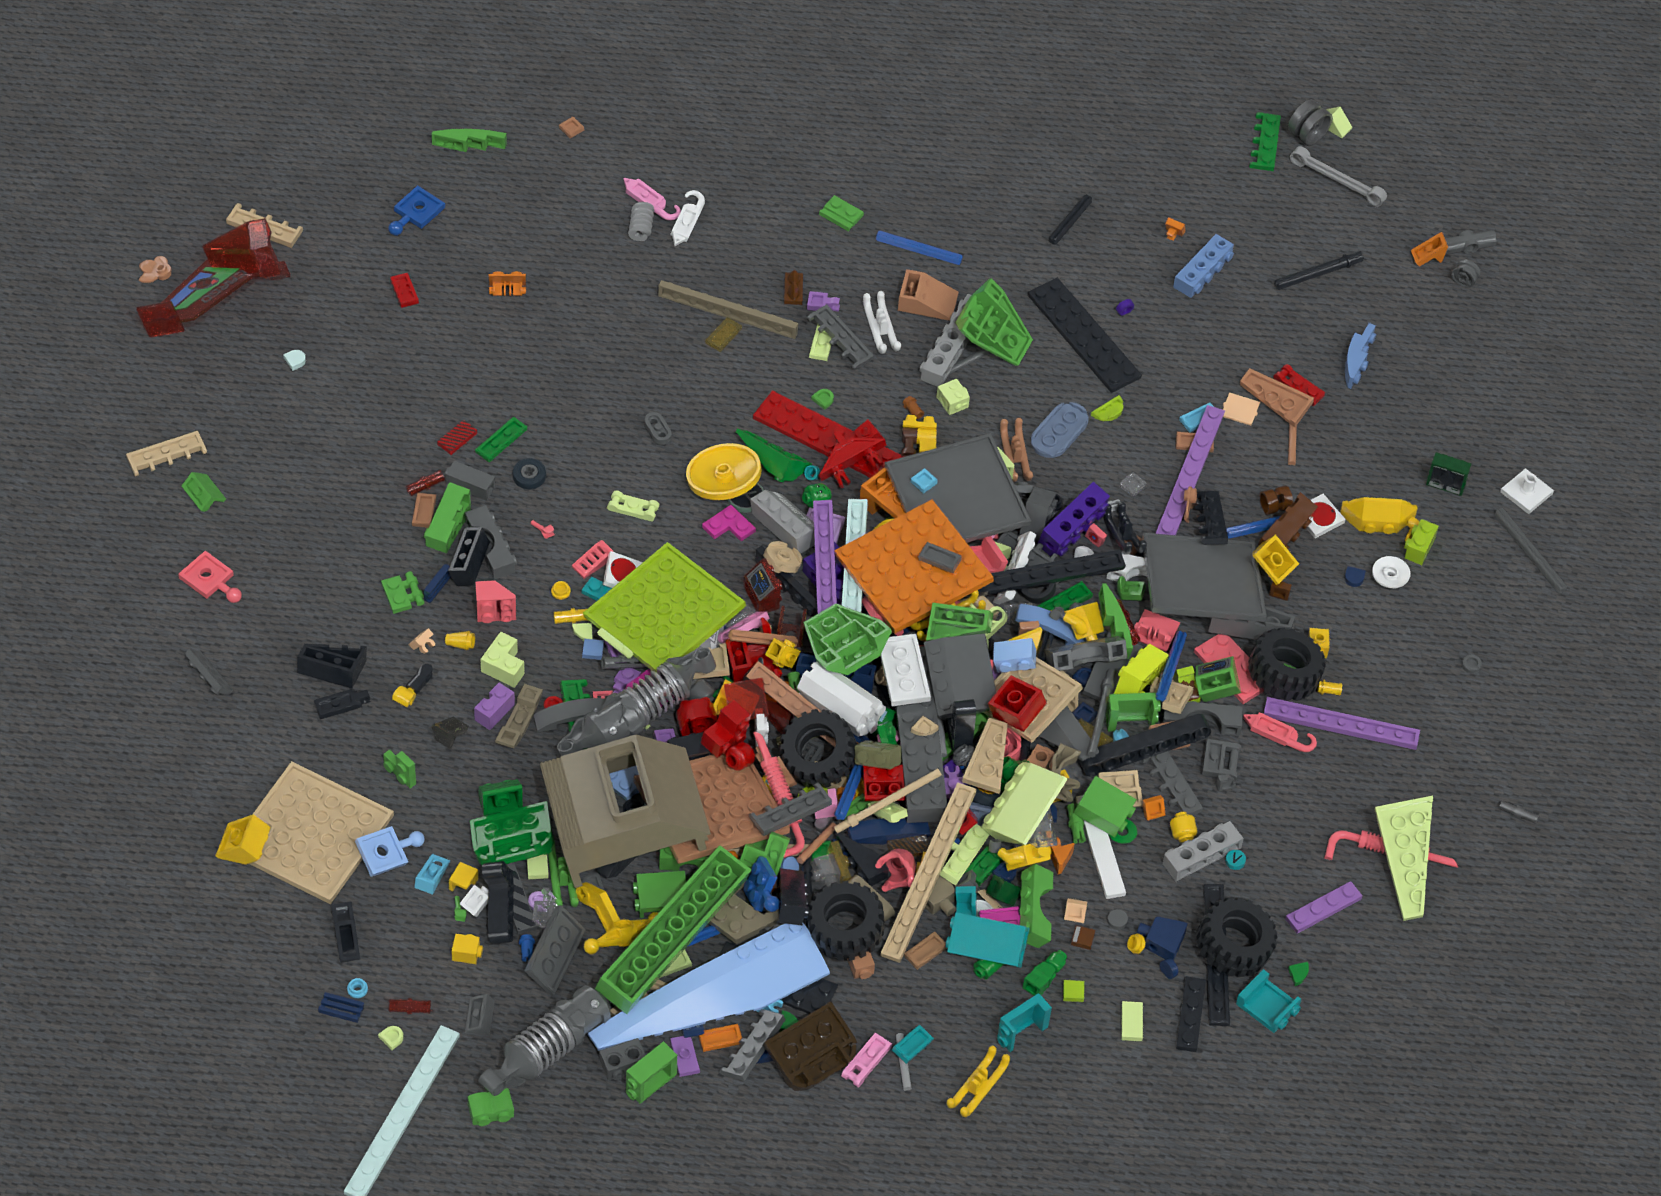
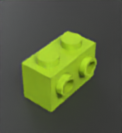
M1423 519L1420 520L1418 525H1414L1411 532L1412 538H1408L1404 549H1407L1405 559L1423 565L1436 538L1439 526Z

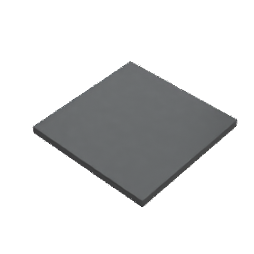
M991 433L885 462V469L905 513L933 499L966 543L1031 525V519ZM925 468L938 479V482L923 494L911 483V478Z
M1143 533L1142 540L1147 542L1144 556L1152 613L1266 622L1267 615L1259 566L1252 555V552L1256 549L1255 542L1228 540V544L1204 545L1201 542L1202 537Z

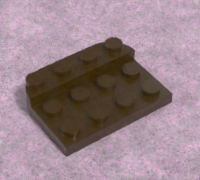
M829 1002L763 1043V1046L785 1077L784 1082L794 1091H805L848 1066L855 1057L857 1041L833 1003Z

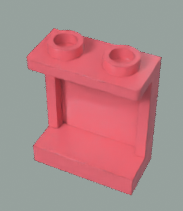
M991 536L985 537L981 545L970 546L990 573L1005 570L1008 560Z

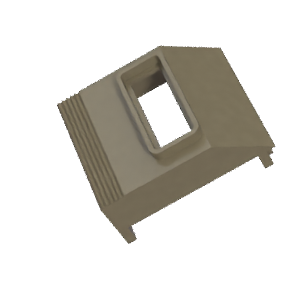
M632 735L567 754L560 758L552 759V761L540 763L561 847L575 888L583 886L579 873L693 839H696L699 851L707 849L705 841H708L707 835H710L711 832L686 748L640 735ZM637 766L647 805L620 813L609 773Z

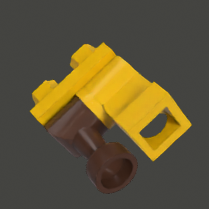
M915 415L906 416V420H903L902 442L905 443V448L901 450L902 457L916 454V450L913 448L914 444H919V453L936 448L937 423L934 422V417L926 416L923 422H918Z

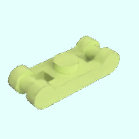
M613 491L612 501H609L607 509L636 518L654 521L655 511L658 510L660 504L655 500L647 501L624 495L620 491Z

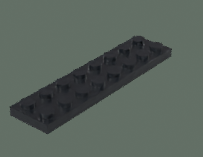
M1058 277L1028 291L1027 296L1111 393L1141 379L1142 374Z

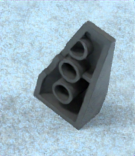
M1066 706L1037 738L1040 739L1042 737L1046 739L1048 744L1052 746H1059L1062 743L1070 748L1079 750L1081 754L1078 759L1084 761L1090 758L1088 751L1091 738L1068 706Z

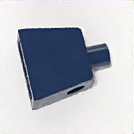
M1155 917L1152 926L1140 923L1137 934L1147 937L1145 949L1164 959L1170 958L1174 961L1186 934L1188 923Z

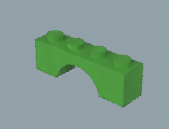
M1033 864L1022 871L1020 925L1030 928L1027 944L1040 948L1051 941V923L1042 913L1040 897L1053 889V872Z

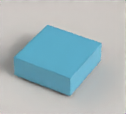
M925 468L911 478V483L923 494L938 482V479Z

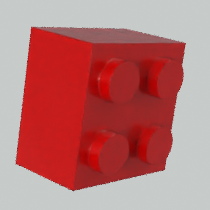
M1012 675L988 702L994 718L1008 723V725L1023 732L1047 704L1041 689Z

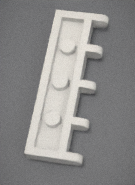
M1029 531L1018 536L1017 546L1012 551V559L1005 571L1026 566L1029 560L1027 558L1029 552L1035 545L1034 539L1036 534ZM1011 590L998 593L993 603L1000 605L1012 600L1016 591Z

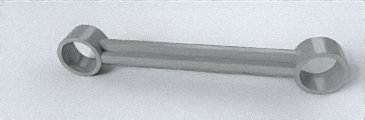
M1296 147L1290 155L1292 163L1299 167L1306 165L1366 196L1367 201L1376 207L1381 206L1387 198V193L1381 187L1374 186L1370 188L1314 159L1304 147Z

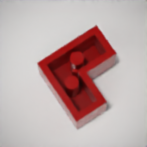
M733 700L720 710L718 721L703 732L701 744L717 758L723 754L726 755L730 747L746 739V731L750 725L751 714Z

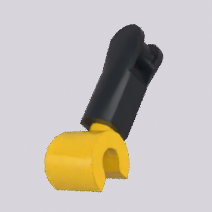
M423 664L417 674L407 683L406 688L399 686L395 690L392 700L405 707L412 705L416 695L432 678V665Z

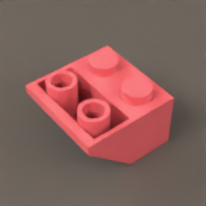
M496 581L476 582L478 622L491 623L492 621L510 622L511 620H516L515 594Z

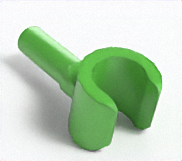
M455 896V920L465 922L467 910L461 909L460 897Z

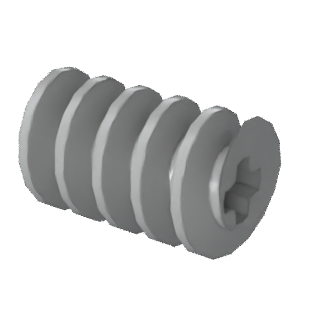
M638 202L631 209L628 234L635 241H645L652 233L654 206L648 202Z

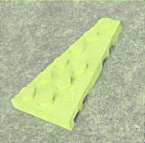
M1433 796L1377 806L1374 809L1403 921L1421 918L1424 915Z

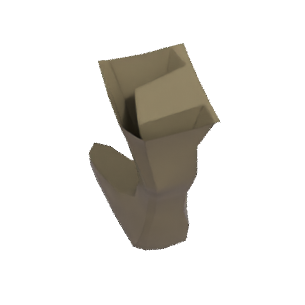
M1060 743L1050 761V771L1060 775L1062 768L1077 761L1081 751ZM1067 778L1056 798L1072 802L1073 796L1069 790L1078 789L1080 782Z

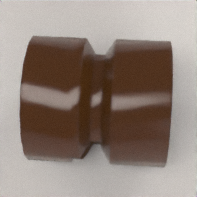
M1286 485L1277 487L1274 491L1269 489L1260 492V504L1266 515L1277 513L1278 510L1285 511L1293 503L1292 493Z

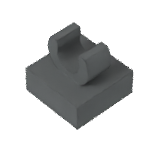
M970 870L964 873L956 886L954 885L955 890L956 887L976 886V892H978L979 886L976 883L977 875L975 872Z

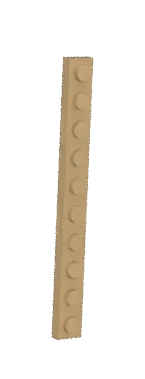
M957 783L881 951L882 957L898 963L901 962L976 794L975 788Z

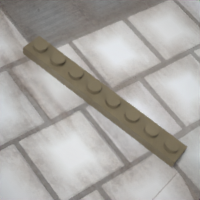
M661 280L659 284V297L789 338L796 339L798 334V323L792 320L783 319L757 309L726 301L722 298L681 287L671 282Z

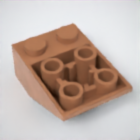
M906 269L899 296L898 311L950 321L959 292L926 273Z

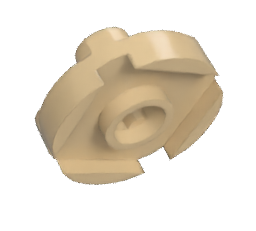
M779 541L771 542L764 552L765 560L776 573L781 571L796 573L802 562V555L796 548L790 549L787 547V543Z

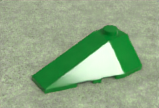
M738 428L736 430V433L745 444L756 452L766 470L775 475L774 479L783 483L785 480L793 482L804 473L807 466L812 465L811 462L794 453L791 454L783 451L784 448L768 443V440L748 430Z

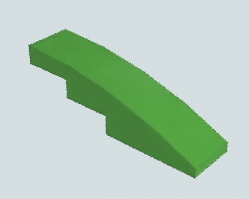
M480 129L439 130L432 132V145L467 152L468 147L486 151L487 146L505 149L507 133Z
M1102 583L1098 595L1103 626H1110L1111 637L1119 636L1126 640L1128 657L1126 659H1129L1133 650L1130 630L1117 599L1107 584Z

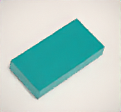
M918 1025L898 1042L892 1051L907 1064L926 1048L934 1038L921 1025Z

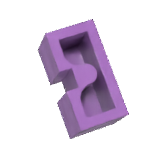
M498 683L489 692V699L483 698L474 708L475 721L491 730L515 705L514 692Z

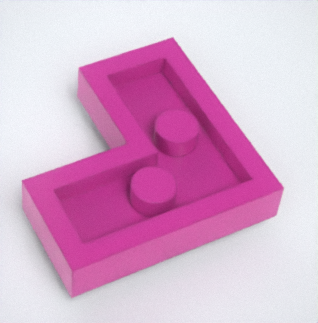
M732 505L702 524V528L713 539L730 530L740 541H743L756 532V528Z

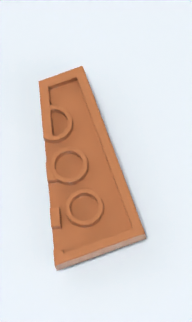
M1250 368L1240 380V386L1294 427L1297 426L1314 402L1313 397Z

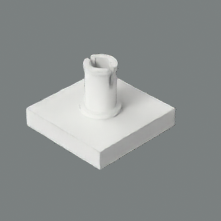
M1526 468L1501 488L1503 495L1528 514L1554 492L1553 489Z

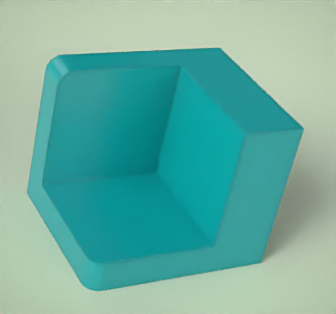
M976 886L956 887V912L977 917Z

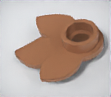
M157 256L154 261L145 260L139 265L140 269L144 272L139 278V281L142 283H151L157 279L166 280L171 276L172 269L168 264V260L163 256Z
M1189 486L1188 490L1184 491V501H1187L1184 520L1189 523L1190 509H1193V503H1196L1197 489L1192 488V486Z

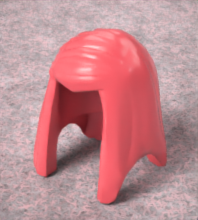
M894 849L878 859L875 867L881 868L885 863L891 873L889 879L882 886L884 892L900 887H911L915 877L916 863L914 856L908 850Z

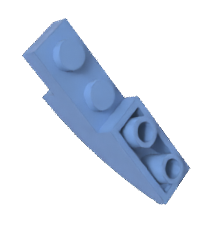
M1370 323L1362 335L1354 334L1349 346L1345 364V378L1347 387L1350 389L1354 383L1358 384L1361 378V371L1365 372L1369 363L1366 361L1369 350L1368 345L1369 343L1373 344L1376 338L1374 333L1376 326Z

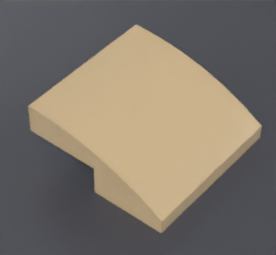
M1138 770L1098 773L1099 778L1137 799L1133 807H1143Z

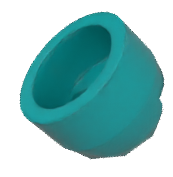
M809 465L805 468L804 475L808 480H816L819 478L821 470L815 465Z

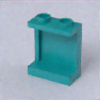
M1263 969L1238 995L1236 1005L1275 1033L1278 1029L1282 1030L1287 1025L1291 1015L1295 1017L1301 1010V998L1297 997L1294 1000L1268 980L1270 974Z
M1039 993L1000 1018L997 1040L1000 1046L1006 1047L1009 1052L1014 1049L1016 1034L1033 1023L1041 1031L1048 1028L1052 1007Z

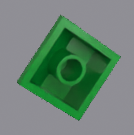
M505 780L500 783H488L479 786V799L483 815L487 816L523 807L522 784L519 780Z

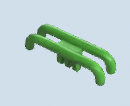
M554 841L553 850L548 854L554 906L563 905L560 886H568L570 904L572 907H577L579 900L565 857L558 858L557 867Z

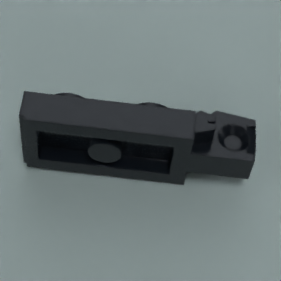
M352 689L314 700L320 720L362 707V704L371 702L368 690L357 692L352 691Z

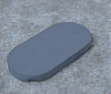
M1074 402L1057 405L1032 433L1031 446L1038 455L1048 458L1062 455L1087 427L1088 415L1086 409Z

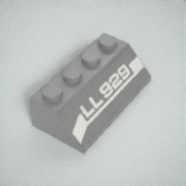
M764 490L750 499L752 514L781 541L787 543L790 549L794 547L801 554L815 545L814 522L780 493Z

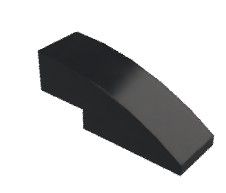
M352 902L331 904L340 963L360 960Z

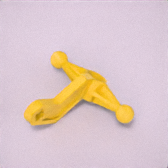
M588 882L582 883L583 886L576 888L578 899L583 904L596 910L606 930V933L597 940L589 938L584 942L583 947L588 954H595L599 947L629 946L659 913H651L648 919L620 920L606 891Z

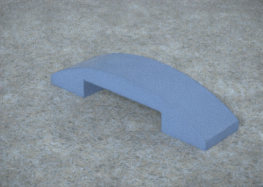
M1027 604L1019 605L1015 621H1039V627L1066 640L1065 645L1086 642L1085 638L1076 639L1071 625L1063 621L1062 617L1059 620H1054L1049 615L1051 611Z

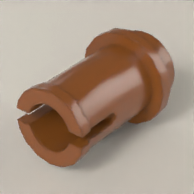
M912 396L905 398L903 407L908 409L912 415H915L916 419L923 417L925 413L916 403V398Z

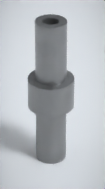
M1502 801L1499 806L1500 809L1512 813L1513 816L1519 819L1522 817L1536 823L1539 817L1524 810L1525 808L1519 805L1516 807Z

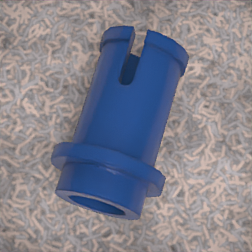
M529 934L522 935L519 940L522 961H526V957H528L529 961L534 952L533 944L535 939Z

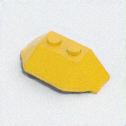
M1363 497L1351 501H1342L1340 513L1359 531L1392 534L1398 533L1407 526L1409 519L1416 517L1418 508L1417 505H1412L1402 499Z

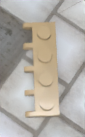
M239 203L236 204L226 219L228 225L290 248L293 247L303 231L301 226H298L297 229L288 227L289 222L284 221L282 224L272 221L271 215H267L266 218L256 215L255 209H251L250 212L242 210V205Z
M195 431L127 453L126 457L134 475L138 476L139 470L149 467L151 471H154V465L166 461L169 465H172L173 459L182 456L190 459L191 453L201 450L203 454H206L207 450L199 432Z

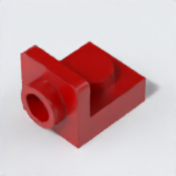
M868 419L854 431L859 438L885 439Z

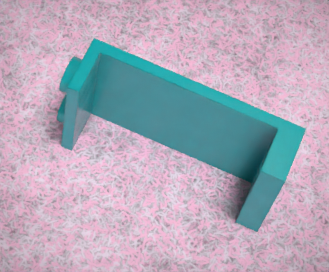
M957 912L955 917L951 918V937L948 936L946 941L948 953L1007 964L1018 968L1022 967L1030 928Z

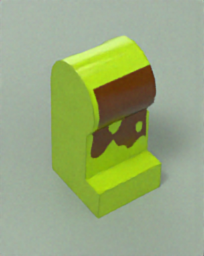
M1193 666L1177 669L1173 676L1174 681L1193 687V693L1188 702L1195 701L1199 703L1201 698L1195 681Z

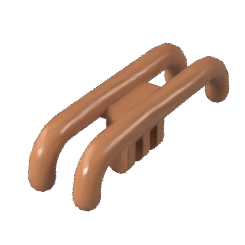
M1021 418L1015 420L1016 435L1012 437L1010 446L1008 421L1002 419L1000 433L1004 454L1013 464L1021 462L1024 479L1031 481L1033 473L1029 468L1023 438V421ZM1014 468L1013 482H1016L1018 480V473L1015 472Z

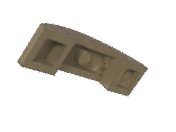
M524 684L517 697V704L506 725L500 730L495 743L515 748L518 745L537 709L543 689Z

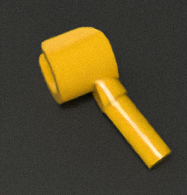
M1411 517L1407 523L1410 530L1404 541L1411 538L1414 525L1419 524V520Z

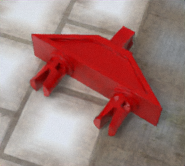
M840 430L834 432L837 443L834 444L835 447L819 477L823 481L834 475L840 488H844L841 479L847 485L851 483L844 469L867 457L873 470H877L874 461L880 467L884 463L876 451L887 446L885 439L850 438L849 436L845 438Z

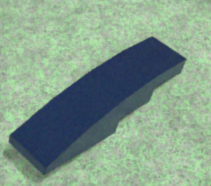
M906 817L894 823L884 818L860 821L853 828L852 826L847 828L850 839L857 843L883 845L887 844L888 840L894 841L896 839L899 841L901 838L902 841H906L904 838L908 840L909 838L907 837L913 836L925 838L923 835L928 838L931 834L928 822L907 823Z

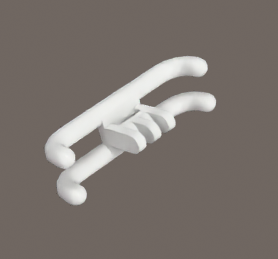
M879 291L877 294L879 309L876 312V319L871 308L870 294L866 293L863 296L865 313L880 354H884L887 350V346L883 344L880 336L884 334L888 335L894 351L901 349V343L896 339L889 318L883 291Z

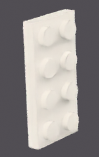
M917 635L889 637L880 656L891 705L898 706L931 701Z

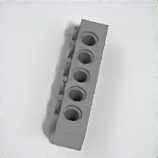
M967 294L964 300H960L957 312H953L949 325L946 324L943 329V335L937 338L935 348L929 351L927 361H923L921 364L922 381L937 387L942 385L968 344L969 339L959 330L955 322L972 295Z

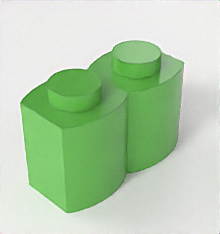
M508 1088L504 1089L497 1096H493L490 1092H480L468 1096V1108L473 1125L486 1126L490 1122L498 1120L499 1122H507L514 1117V1107Z

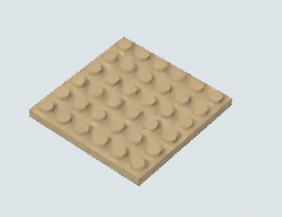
M291 761L253 813L271 828L268 833V840L262 849L261 858L249 864L331 904L363 860L355 840L385 829L393 818L394 811Z

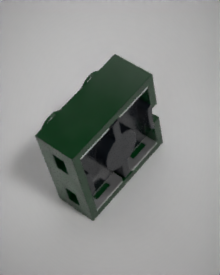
M1436 452L1426 485L1462 496L1472 463Z

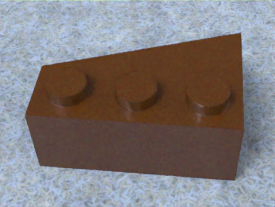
M1300 492L1291 506L1287 507L1283 515L1264 534L1258 545L1260 546L1264 541L1276 534L1285 547L1289 549L1288 544L1291 541L1294 543L1301 535L1299 531L1302 528L1306 530L1312 523L1310 519L1318 506Z

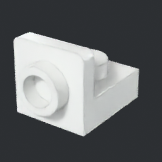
M474 885L460 902V905L477 917L488 903V889L484 886L479 888Z

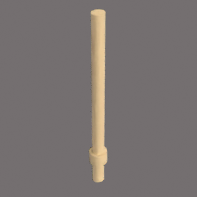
M939 769L930 772L861 812L849 815L845 821L834 826V829L838 834L850 826L853 828L859 824V821L940 777L942 774Z

